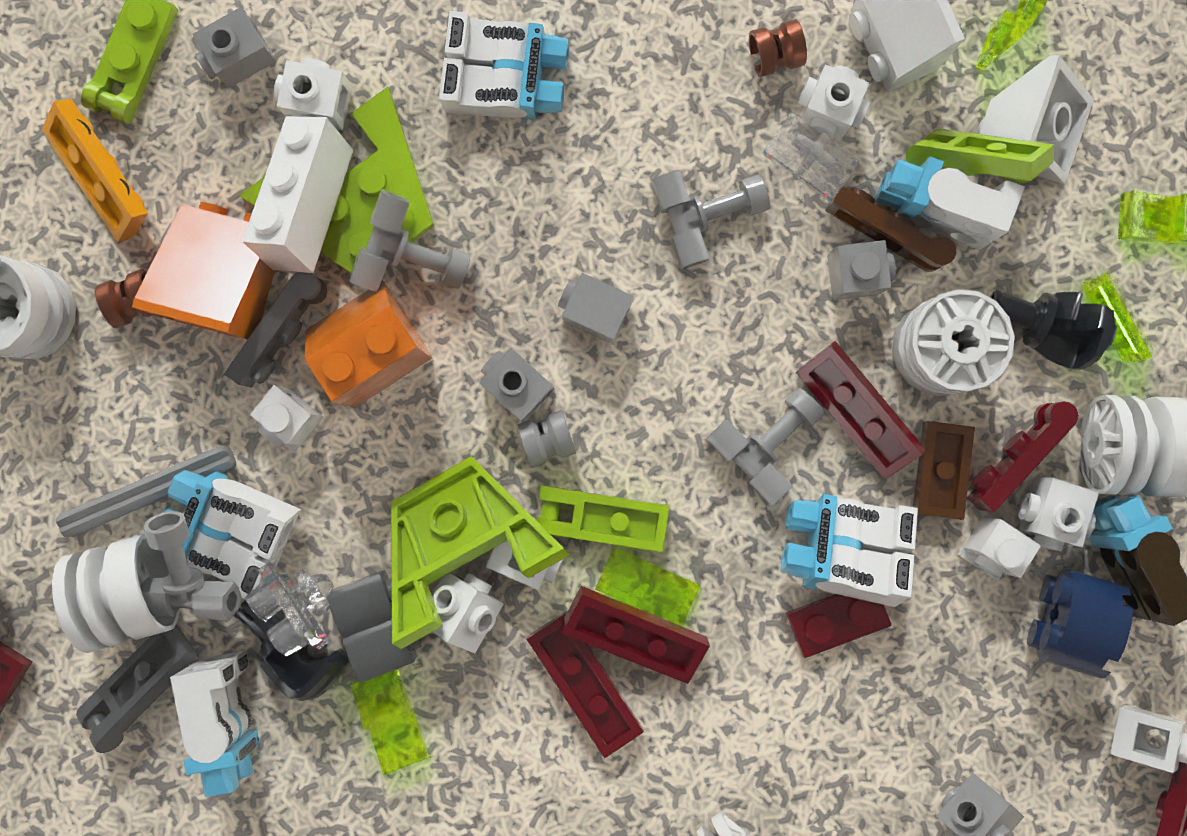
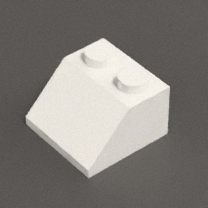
M856 0L850 9L849 24L851 31L857 40H864L870 53L868 56L869 71L876 82H883L887 92L937 71L965 39L948 0Z

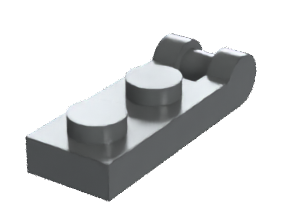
M296 272L273 302L224 375L241 386L252 388L256 382L262 384L271 375L276 366V361L272 358L281 345L288 346L300 333L303 323L299 319L308 306L321 303L326 298V284L313 273Z
M177 625L172 630L150 636L77 710L76 716L81 726L92 732L89 739L96 752L106 753L118 747L123 741V733L171 685L170 677L187 668L199 657Z

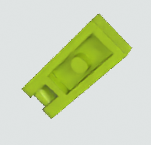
M125 0L94 77L82 90L81 104L83 107L98 113L102 110L110 112L113 119L125 124L132 122L178 12L174 4L164 0ZM114 82L124 85L122 93L118 95L110 93Z
M937 129L927 135L924 140L915 143L907 150L906 162L920 167L931 156L944 161L942 167L958 169L966 176L989 174L1002 176L1004 181L1025 183L1032 181L1053 164L1054 144Z
M540 485L538 499L543 501L540 517H535V520L550 535L663 552L669 505ZM561 503L575 505L572 523L558 520Z

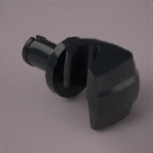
M997 289L990 296L991 299L997 301L1009 316L1011 325L1023 329L1024 345L1031 347L1045 359L1067 369L1082 370L1092 366L1111 347L1115 340L1117 326L1115 324L1114 310L1102 304H1081L1083 293L1057 292L1050 294L1046 292L1034 303L1002 293Z
M259 596L252 602L245 599L241 603L243 609L239 608L234 614V617L240 620L262 642L261 650L257 654V659L262 663L260 667L287 698L298 701L318 698L337 681L349 663L347 652L341 648L328 656L311 657L307 652L308 645L326 635V632L323 630L302 631L305 622L299 616L294 617L290 621L286 620L283 622Z

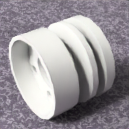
M0 255V356L17 359H39L54 353L68 340L75 324L76 303L70 286L57 272L47 267Z
M958 289L931 298L929 301L917 305L904 315L894 332L892 354L897 370L909 385L925 394L946 396L986 387L1001 376L1013 356L1015 335L1009 316L997 301L978 291ZM959 333L958 341L965 344L964 349L957 351L958 343L951 340L952 335Z
M1101 395L1095 397L1088 405L1081 424L1080 465L1088 488L1099 492V494L1107 495L1117 493L1119 495H1136L1141 492L1145 496L1187 497V398L1151 397L1143 401L1137 396Z
M145 534L113 542L107 550L102 547H96L84 552L62 556L55 565L52 578L55 611L66 638L77 650L90 653L107 646L112 647L124 643L128 636L137 640L174 629L179 618V610L173 617L153 616L149 612L142 596L140 585L148 577L165 578L169 575L162 550L150 548Z

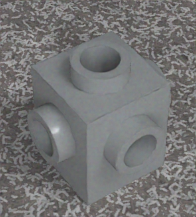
M974 773L968 777L961 787L957 786L948 792L943 799L942 810L936 816L950 828L944 836H1014L1012 831L1024 818L1017 809Z

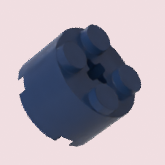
M1063 569L1056 577L1047 574L1039 595V600L1047 603L1042 621L1034 619L1031 623L1027 645L1037 650V655L1042 661L1096 678H1106L1111 672L1102 668L1108 659L1119 662L1130 634L1133 608L1123 605V595L1131 596L1130 589L1127 586L1070 569Z

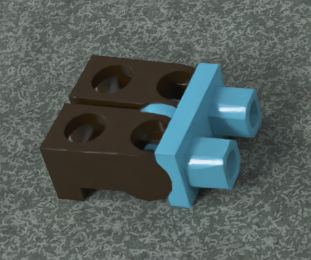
M1110 495L1097 501L1093 511L1096 517L1095 526L1097 530L1092 532L1089 540L1093 547L1100 548L1102 559L1114 583L1127 586L1130 589L1131 596L1123 595V600L1126 606L1133 608V617L1152 620L1153 622L1175 626L1187 620V575L1179 562L1180 549L1178 543L1173 537L1166 534V532L1173 529L1167 516L1149 515L1140 496H1129L1120 500L1117 495Z

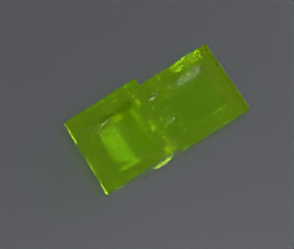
M1020 0L1015 13L1005 10L990 26L975 68L983 71L1007 52L1034 23L1048 0Z
M1137 190L1122 193L1118 239L1187 245V193L1173 197Z
M614 546L595 590L682 626L701 584L647 561L618 546Z
M397 669L362 683L357 681L350 684L363 728L370 731L383 776L431 758L406 688Z

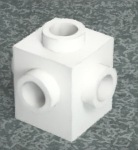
M304 58L302 63L286 60L283 75H278L275 81L274 100L279 110L285 116L327 117L337 130L343 131L352 86L342 71L331 69V66L323 61L312 58Z
M825 64L817 80L808 77L797 103L805 106L798 123L808 127V130L816 136L825 139L835 138L841 140L851 126L859 128L870 104V101L863 99L869 82L860 79L859 75L850 68L844 66L831 67Z
M1034 477L1030 493L1025 494L1019 506L1018 516L1021 519L1018 530L1035 535L1033 541L1041 545V547L1062 552L1064 544L1083 548L1084 541L1090 537L1095 527L1096 517L1093 511L1099 492L1056 478Z
M468 572L463 579L455 574L448 573L442 577L432 592L434 603L443 624L442 627L433 631V633L452 645L476 653L484 637L494 626L496 617L504 603L488 594L492 585L476 575Z

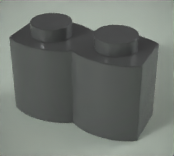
M385 569L326 593L333 619L343 638L349 661L359 683L411 664L416 660L418 655L415 649L421 647L420 639L402 649L392 644V578H388Z

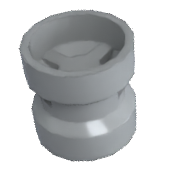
M562 410L548 414L546 420L538 423L529 420L517 424L531 468L545 464L549 457L555 455L564 458L576 454Z

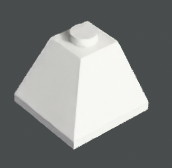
M1050 55L991 99L986 116L979 124L978 134L1054 144L1053 164L1038 176L1065 184L1094 99L1060 55Z

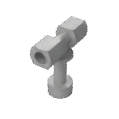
M680 170L658 176L651 183L661 213L668 212L675 236L671 238V242L681 270L709 260L701 234L708 231L707 221L744 208L747 209L750 216L770 209L765 184L758 174L740 180L739 191L701 203L697 195L689 198Z
M381 189L370 219V223L374 225L367 247H360L349 277L350 282L377 292L387 264L396 267L400 259L441 273L440 283L459 289L469 267L470 254L451 248L448 254L444 255L407 241L408 231L401 229L410 202L402 196Z
M797 388L785 400L786 405L790 409L761 438L754 433L745 438L725 419L705 439L727 463L733 460L751 478L747 483L770 506L778 502L793 487L773 466L778 460L773 451L802 423L812 427L825 414L816 400L801 388Z
M168 511L148 519L143 526L148 544L154 550H162L169 571V575L165 578L148 577L140 585L142 596L149 612L153 616L173 617L180 608L193 609L195 616L199 619L230 621L241 606L239 587L235 582L204 581L202 572L199 569L189 568L182 545L190 536L184 514L178 511Z

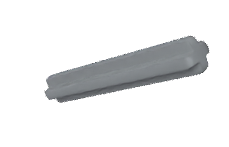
M220 445L63 512L56 518L59 531L64 537H75L168 497L167 492L173 477L184 470L204 477L209 476L215 471L225 473L236 467L234 454L229 446Z

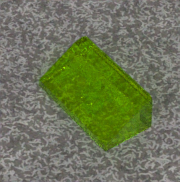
M1107 269L1082 282L1083 285L1081 287L1090 304H1102L1114 310L1117 330L1112 344L1122 362L1131 363L1147 360L1152 357L1153 346L1111 270Z

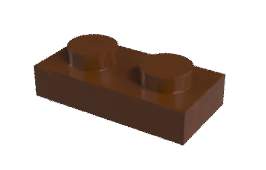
M923 421L921 444L924 446L925 451L918 460L913 508H918L917 514L964 520L975 427Z

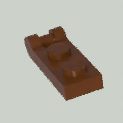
M842 186L825 210L872 240H885L887 249L924 271L933 272L951 263L956 256V246L952 240L946 237H938L934 240L914 229L915 223L910 218L894 211L889 214L874 204L875 199L870 194L859 188L852 187L848 189Z

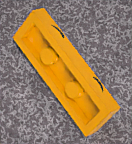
M69 98L54 101L42 127L43 133L117 243L130 239L136 235L148 215L142 198L137 192L133 191L120 172L115 158L106 151L95 135L90 121L81 114L73 100Z

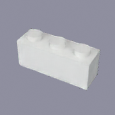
M286 116L242 240V243L272 270L314 273L353 153L351 146L327 117Z

